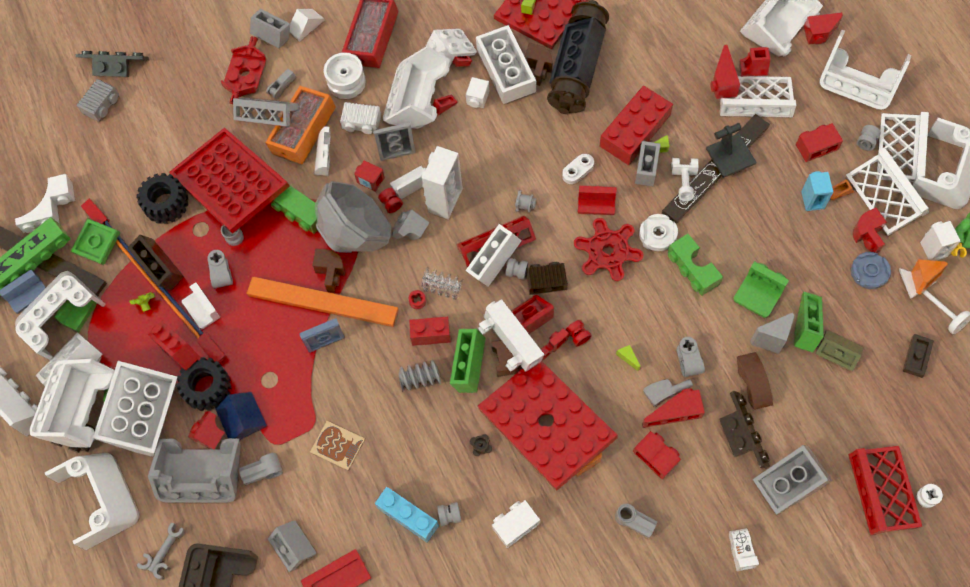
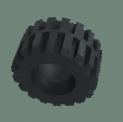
M157 173L152 178L149 176L146 182L143 181L141 183L142 187H139L137 190L139 192L136 197L138 205L151 221L155 220L158 224L162 221L164 224H168V221L174 222L175 218H181V213L186 212L185 207L188 206V195L179 180L171 174L167 176L166 173H161L159 176ZM170 194V197L165 202L155 203L161 195Z
M200 357V360L194 362L186 371L183 368L179 371L181 376H177L179 383L176 384L179 390L178 393L194 409L197 408L199 411H204L205 408L207 411H211L213 406L217 408L219 403L225 399V396L230 395L228 389H231V379L220 363L215 362L212 358L207 360L205 357ZM207 376L213 377V383L208 390L195 392L196 384L200 379Z

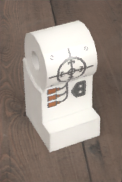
M748 529L729 531L736 570L742 571L756 568L759 562L757 556H755Z

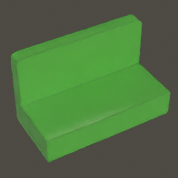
M67 299L55 315V319L63 326L79 333L97 303L91 299L85 306L77 307Z

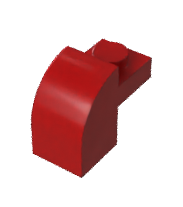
M876 207L865 212L859 218L853 229V238L856 243L863 240L867 250L879 253L885 243L877 232L881 231L887 222Z

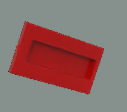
M354 549L300 581L303 587H358L372 578L358 551Z

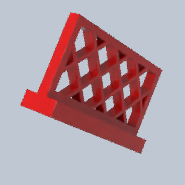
M899 446L866 450L861 448L848 454L870 535L923 527ZM888 452H894L896 458L894 464L885 458ZM872 454L879 459L875 466L869 463L867 455ZM882 462L891 468L888 475L878 469ZM894 471L901 475L902 480L900 484L890 478ZM875 473L885 479L881 486L874 482L873 476ZM887 482L897 488L893 495L884 489ZM900 491L907 496L906 504L896 498ZM881 493L890 499L887 506L880 503L879 496ZM893 502L903 508L899 516L890 510ZM906 511L912 515L913 524H909L902 519ZM886 514L896 520L893 526L887 527L885 522Z

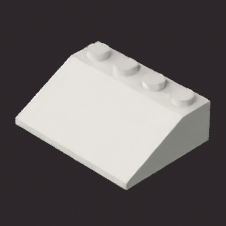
M118 361L93 439L153 457L177 376Z

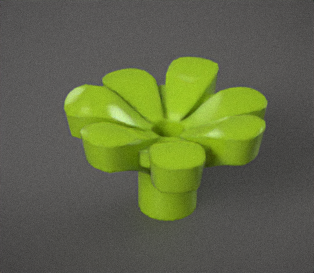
M149 292L145 296L140 295L138 296L139 299H133L129 302L141 305L142 310L147 311L150 309L148 302L155 295Z

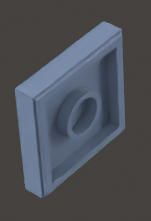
M336 318L299 333L308 352L344 338Z

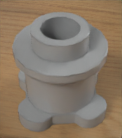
M519 190L515 211L519 212V209L528 210V212H531V209L535 210L537 199L534 198V194H531V196L524 195L522 190Z

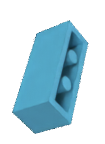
M388 487L384 489L375 502L377 509L427 543L439 527L437 520Z

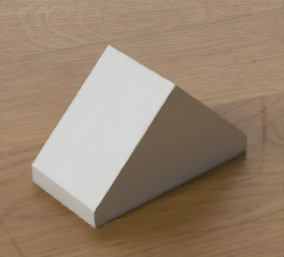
M297 9L290 23L289 33L300 42L325 20L313 9Z

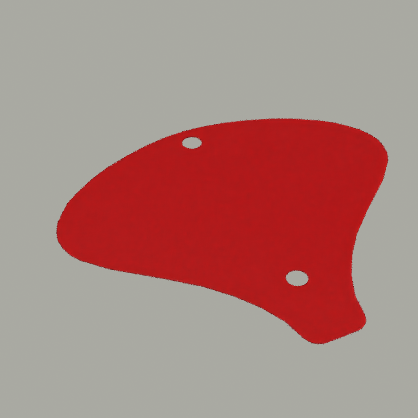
M271 202L240 227L244 239L236 246H231L226 242L221 234V227L223 225L209 211H205L179 223L155 240L184 276L172 290L165 289L196 324L183 305L182 300L193 293L190 286L194 283H197L220 316L218 320L201 331L203 333L206 332L227 356L220 365L231 379V389H228L230 395L252 392L267 424V427L260 431L270 443L281 445L310 431L315 425L316 415L311 398V376L316 350L308 352L299 333L327 322L330 313L250 297L247 295V291L253 276L327 292L324 285L326 274L315 273L312 265L315 249H332L327 245L318 230L315 234L309 230H303L298 222L295 220L293 222L290 221L281 210L280 212L276 211L271 206ZM200 222L206 223L209 227L208 233L202 237L195 236L193 234V227ZM220 250L224 253L229 264L233 281L232 285L213 288L208 264V255L211 251ZM334 251L343 262L345 276L340 275L339 286H336L335 292L328 293L340 295L353 270L359 251H352L351 253ZM132 261L118 273L100 299L106 305L102 307L98 303L96 304L88 327V342L103 354L99 362L107 367L115 369L117 362L121 361L165 374L181 376L179 371L182 367L147 335L161 321L185 340L200 357H205L207 360L210 358L196 342L197 337ZM149 292L155 295V297L149 300L150 309L147 311H143L141 305L129 302L133 299H139L138 296H145ZM267 372H274L278 376V383L272 388H265L261 384V378ZM207 376L200 379L196 384L195 390L200 392L208 390L213 383V377Z

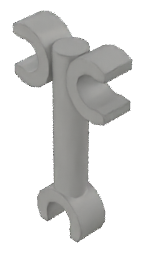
M171 523L168 527L169 535L154 559L149 554L144 553L143 556L148 559V563L146 565L138 563V568L149 570L157 579L164 580L159 571L162 568L170 570V567L161 562L175 539L181 538L185 534V530L180 528L177 533H174L176 524Z

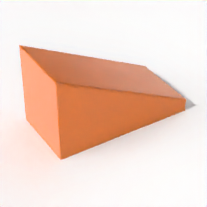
M847 179L832 187L833 194L830 199L832 201L854 192Z

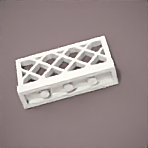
M738 76L740 82L739 89L743 92L734 97L735 99H720V116L753 117L757 114L759 117H793L796 108L791 77ZM746 82L751 84V86L749 88H746L742 85V83ZM767 83L769 86L765 89L759 84ZM787 83V87L783 89L777 84ZM756 88L761 93L756 95L753 92H751V90ZM772 88L779 92L776 96L769 92ZM747 94L753 99H744L742 97ZM766 95L770 99H761V97ZM784 95L789 100H780L779 98Z
M921 112L920 115L882 113L878 152L884 148L886 150L889 149L894 154L893 160L898 158L903 163L899 167L901 170L907 166L912 171V176L905 175L909 182H914L918 176L925 178L929 112ZM885 120H893L897 124L889 128L885 124ZM915 121V126L909 129L903 123ZM899 126L905 131L901 136H898L893 131ZM888 134L895 138L890 144L884 140V137ZM907 135L914 139L909 145L902 140ZM898 142L904 147L900 152H897L892 147ZM907 150L913 155L908 161L901 156ZM878 161L877 172L880 173L882 166ZM882 177L881 180H891V178Z
M886 148L878 152L877 156L846 174V177L869 210L875 208L876 202L887 204L885 213H881V215L884 216L885 220L886 217L897 219L896 225L891 229H888L886 225L883 228L889 236L918 217L928 214L929 208ZM879 161L882 166L881 172H871V165ZM858 173L866 174L864 183L855 182L852 177ZM868 175L879 176L878 184H866ZM882 177L891 178V188L880 186ZM865 187L876 189L874 198L864 195ZM879 189L890 191L888 200L877 199ZM892 192H899L903 195L902 203L891 201ZM890 204L901 206L899 215L887 214ZM903 206L912 208L915 214L910 217L901 216Z

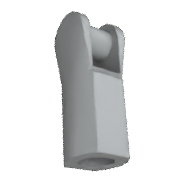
M286 69L276 81L268 86L266 92L272 94L275 99H278L296 78L295 74L291 70Z

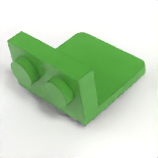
M754 261L733 300L759 316L767 318L789 280L783 274L775 273L768 269L766 265Z

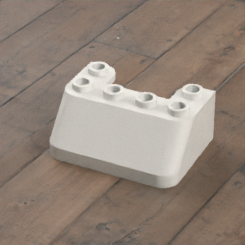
M426 46L403 60L397 67L383 121L392 125L410 122L411 128L415 129L433 122L437 117L436 108L431 106L430 103L435 92L434 86L436 80L446 76L449 72L450 59L431 47Z
M69 271L60 273L15 321L16 333L37 354L49 360L53 358L45 349L49 338L40 327L67 299L77 307L85 306L91 299L102 307L106 305Z
M93 359L60 360L56 362L52 367L30 426V435L69 447H91L94 441V429L85 427L89 420V414L92 405L95 403L97 391L106 390L110 387L115 370Z

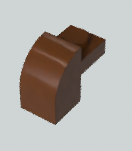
M529 43L525 59L529 67L535 69L533 75L536 79V85L540 86L542 79H546L547 72L552 73V55L546 47Z
M315 249L312 265L315 273L326 274L324 283L327 292H335L336 286H339L340 275L345 276L343 262L340 256L332 250Z

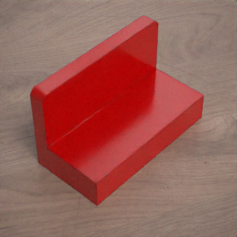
M579 185L578 214L615 215L617 187Z

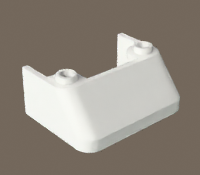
M841 30L821 75L820 85L826 90L880 110L887 108L910 63L911 55H907L901 70L888 68L882 73L880 78L846 66L849 59L848 53L838 48L845 33V30Z
M937 118L927 136L963 148L955 174L949 172L942 173L938 177L937 182L918 176L912 186L922 198L953 209H962L968 203L970 197V129Z
M109 453L77 456L45 472L48 478L57 483L72 476L81 477L85 474L88 475L101 508L93 512L89 518V525L92 531L73 540L74 545L84 550H88L133 526L139 519V511L115 457Z

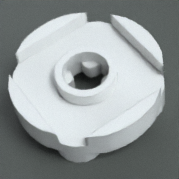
M663 214L649 216L648 219L642 222L639 231L643 246L653 251L668 250L669 245L676 241L678 235V228L675 222L673 223L669 220L668 216ZM657 229H660V232L664 234H662L661 236H656L654 232H656Z

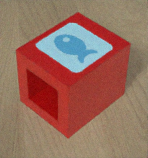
M365 160L361 165L357 166L354 172L357 183L374 192L377 191L385 178L382 168Z

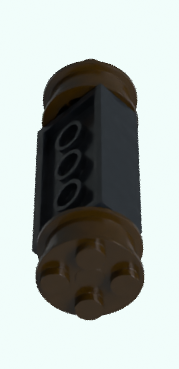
M594 0L576 3L571 10L572 17H570L568 24L564 28L549 82L552 91L547 96L549 104L561 114L578 113L586 108L585 98L590 93L591 83L606 32L605 24L609 21L608 11Z

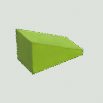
M523 0L521 13L532 15L536 0Z
M668 135L654 142L660 144L659 153L669 151Z
M630 345L616 351V355L635 370H640L641 366Z

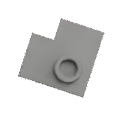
M413 210L402 212L392 228L394 231L391 236L396 239L408 236L412 240L421 238L429 222Z

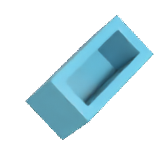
M816 171L809 174L801 191L806 211L825 209L833 194V188L828 172Z

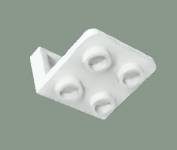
M461 29L433 30L426 46L431 47L450 59L448 67H450L454 57L471 56L477 52Z

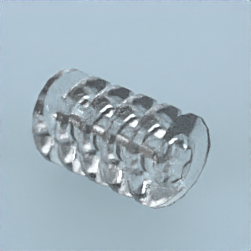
M427 267L422 277L421 287L426 292L429 289L433 294L438 292L440 296L445 292V297L449 298L452 295L453 300H457L460 296L464 279L459 282L456 275L451 280L450 273L444 278L443 271L437 276L436 269L430 274V268Z

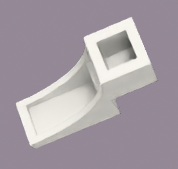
M66 174L48 178L47 191L39 205L28 214L15 219L16 226L23 233H31L50 217L59 223L57 205H65L75 201L73 182Z

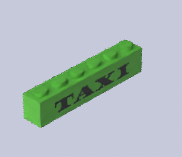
M50 217L0 257V290L28 271H34L40 263L49 259L56 250L64 247L71 239L57 221Z

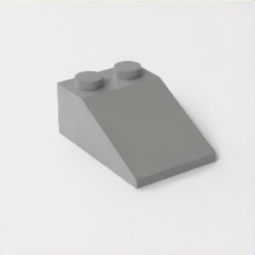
M410 122L373 131L381 161L416 153Z
M802 445L752 479L776 515L833 481L812 450L806 445Z

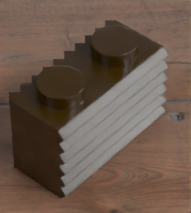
M551 262L546 266L534 264L530 268H526L529 295L567 290L568 283L564 263Z

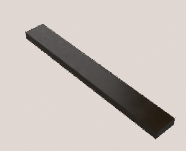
M0 226L1 249L9 251L24 239ZM52 254L49 259L44 260L37 266V268L54 277H57L64 271L71 272L96 296H99L107 284L101 278L55 254Z

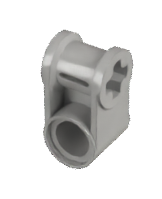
M220 250L211 251L208 255V264L213 288L232 285V276L224 253Z
M691 337L683 338L676 349L682 375L688 377L704 373V363L696 340Z

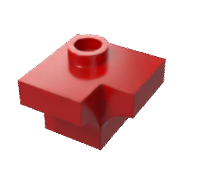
M750 48L747 57L739 61L741 77L768 75L770 66L769 48Z
M205 411L202 418L192 426L188 438L208 449L214 450L225 432L216 426L215 418L217 415L210 411Z

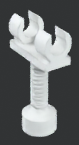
M672 158V175H682V187L679 189V199L682 201H690L694 198V189L690 187L689 175H697L699 168L698 159L691 158L690 165H680L679 158Z

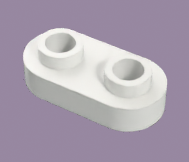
M581 154L568 164L562 173L564 182L576 184L591 172L594 167L593 157L589 154Z

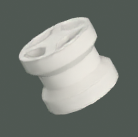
M934 484L925 485L919 489L916 495L918 503L926 508H931L940 503L943 497L941 489Z

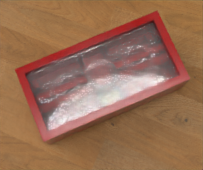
M360 0L342 53H351L357 56L364 67L380 68L399 12L395 1Z

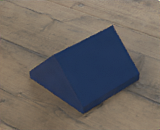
M252 392L228 395L215 409L228 439L241 440L267 427Z

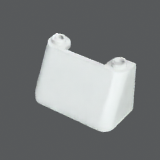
M765 0L740 32L761 47H768L769 51L776 56L784 57L792 50L790 48L792 46L790 41L805 24L807 17L820 15L819 11L823 5L818 0Z

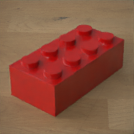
M643 85L602 133L599 147L625 164L630 165L640 153L642 141L649 142L671 116L673 103Z

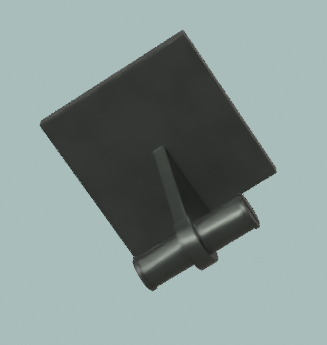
M740 123L732 126L727 125L722 130L715 132V138L717 140L722 138V140L706 147L707 152L723 178L757 163L740 134L732 136V133L742 129Z

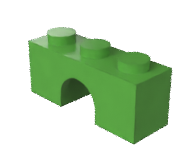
M686 234L669 245L668 257L673 263L678 265L680 273L689 279L694 291L699 292L703 296L720 285L723 276L712 262L703 267L697 266L692 262L691 259L697 256L700 247L689 234Z

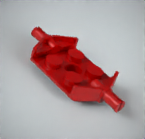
M251 36L248 45L231 49L232 58L224 82L221 80V84L232 93L229 101L232 105L233 98H239L242 95L257 91L267 60L265 54L255 48L258 41L257 37L253 38ZM245 71H248V72H249L248 75H246V76H241V74H242L243 72H245Z

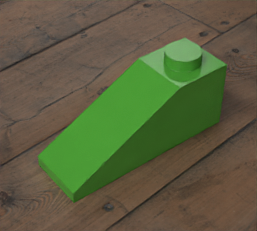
M803 292L794 332V346L814 352L824 337L822 297Z

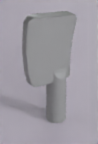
M666 379L645 387L643 392L651 404L656 407L664 400L676 395V393L692 387L693 384L688 379L672 386L671 382Z

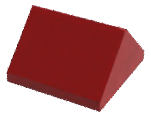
M534 295L511 311L528 334L554 318L553 305L538 295Z

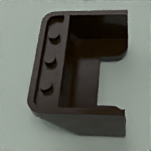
M199 543L193 544L186 553L179 587H231L233 574L248 576L254 572L258 556L249 550Z

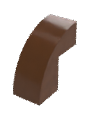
M753 352L737 356L738 373L747 385L748 402L752 408L757 410L772 406L773 399L770 384L758 354Z

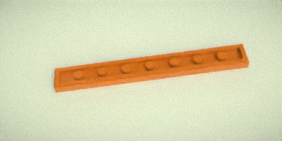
M253 276L247 291V295L250 297L394 327L399 310L398 307Z

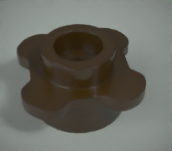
M483 434L482 436L470 439V444L474 449L473 455L480 456L482 453H490L492 451V447L488 442V435Z

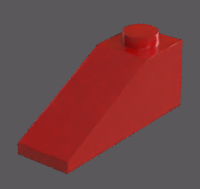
M728 45L723 46L714 79L710 83L711 91L714 92L716 99L737 97L740 88V82Z
M692 388L682 390L681 393H678L644 418L643 428L702 418L705 412L700 391L693 390Z

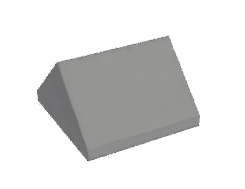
M790 313L758 327L750 343L753 346L779 354L787 341L794 314Z

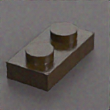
M917 334L912 336L903 372L920 378L925 376L934 340Z

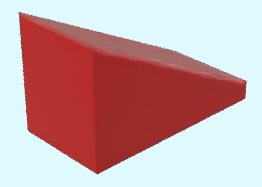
M451 94L434 99L432 106L436 108L438 116L456 105L458 101Z

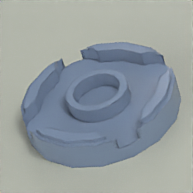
M865 252L859 254L853 261L851 275L854 281L861 287L877 289L888 281L891 275V266L887 259L879 256L878 253Z

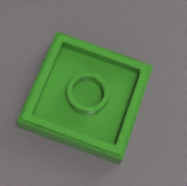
M87 218L71 252L104 265L121 232Z

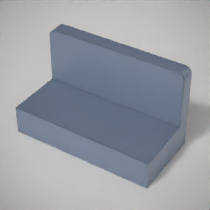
M30 270L2 288L0 295L10 304L14 312L19 314L46 287L39 276Z

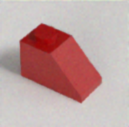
M843 13L807 17L804 31L808 45L826 42L839 26Z

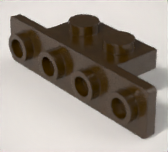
M732 391L730 395L737 411L719 420L733 455L738 457L753 450L760 468L767 469L770 467L768 463L770 458L766 450H763L761 446L762 438L759 432L754 429V419L751 413L747 412L745 407L747 405L746 399L739 392Z

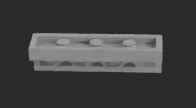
M233 98L234 120L290 126V111L299 110V103L255 98ZM240 106L245 111L242 117L240 116ZM254 108L258 113L256 117L251 113ZM267 109L271 114L269 119L264 114ZM280 111H283V121L278 117Z

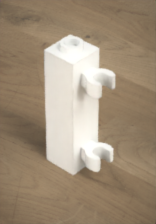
M501 299L497 303L495 301L490 303L486 307L484 314L486 320L479 323L480 327H478V330L483 335L493 328L514 357L507 361L508 364H506L509 371L511 372L521 365L526 372L540 363L544 353Z

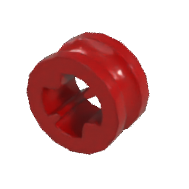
M414 290L409 294V304L413 309H421L425 306L426 298L422 291ZM418 296H419L420 299H421V302H420V301H417L416 303H414V299H413V298H416V299H417Z

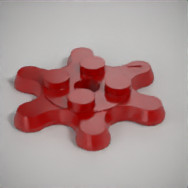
M597 218L593 221V228L595 229L593 237L585 238L579 236L574 240V247L576 249L586 251L589 254V259L582 265V271L586 275H592L597 269H607L614 281H620L624 278L622 264L625 261L639 262L643 259L644 254L640 249L632 248L628 244V239L635 231L632 225L624 224L619 230L612 231L607 227V222L603 218ZM605 247H611L613 249V252L611 253V255L605 253L603 249Z

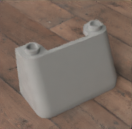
M159 439L148 474L155 498L167 503H227L234 501L238 483L240 440L225 439L221 442L220 449L211 450L182 449L181 444L176 439Z

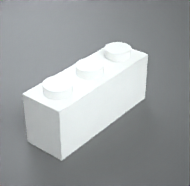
M499 224L466 271L489 287L522 240Z

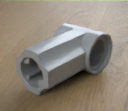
M277 453L266 454L259 461L239 468L244 485L264 478H275L283 473Z
M630 504L620 505L615 513V520L618 524L627 526L647 538H650L657 524V521L635 510ZM620 511H628L630 519H623Z

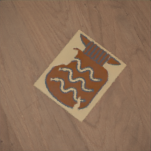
M326 421L310 453L349 470L365 438Z

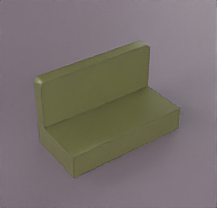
M826 330L816 354L853 372L862 356L863 346Z

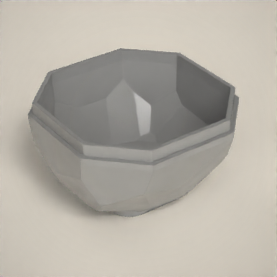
M335 181L325 184L315 203L316 228L332 250L348 253L352 251L372 252L389 243L391 224L370 196L354 184Z

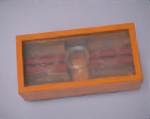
M299 86L290 101L299 103L298 111H290V126L275 125L265 143L273 155L303 164L317 141L320 131L327 124L336 106L329 94Z

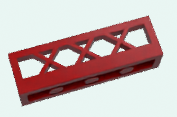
M521 216L501 225L513 234L516 233L515 236L517 237L521 230L528 229L530 237L525 239L519 238L522 241L518 247L536 240L530 220L526 216ZM496 228L456 244L467 268L471 264L467 254L472 251L479 252L480 250L478 249L484 246Z

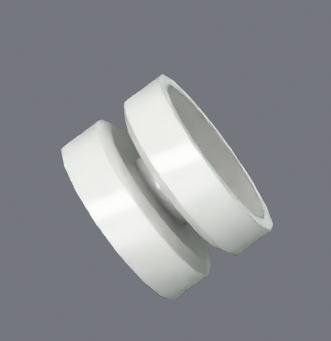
M339 53L327 60L324 65V75L329 91L335 97L350 99L363 91L366 79L361 61L357 56L351 53Z

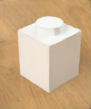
M471 78L466 93L467 105L474 108H484L490 91L489 81Z

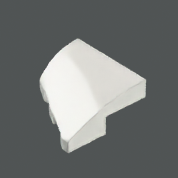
M330 127L322 128L318 135L314 175L329 176Z

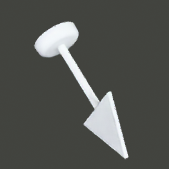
M899 268L910 298L915 297L918 294L916 293L912 273ZM927 290L923 292L927 298L953 319L948 326V330L952 335L958 333L970 321L969 311H963L956 316Z

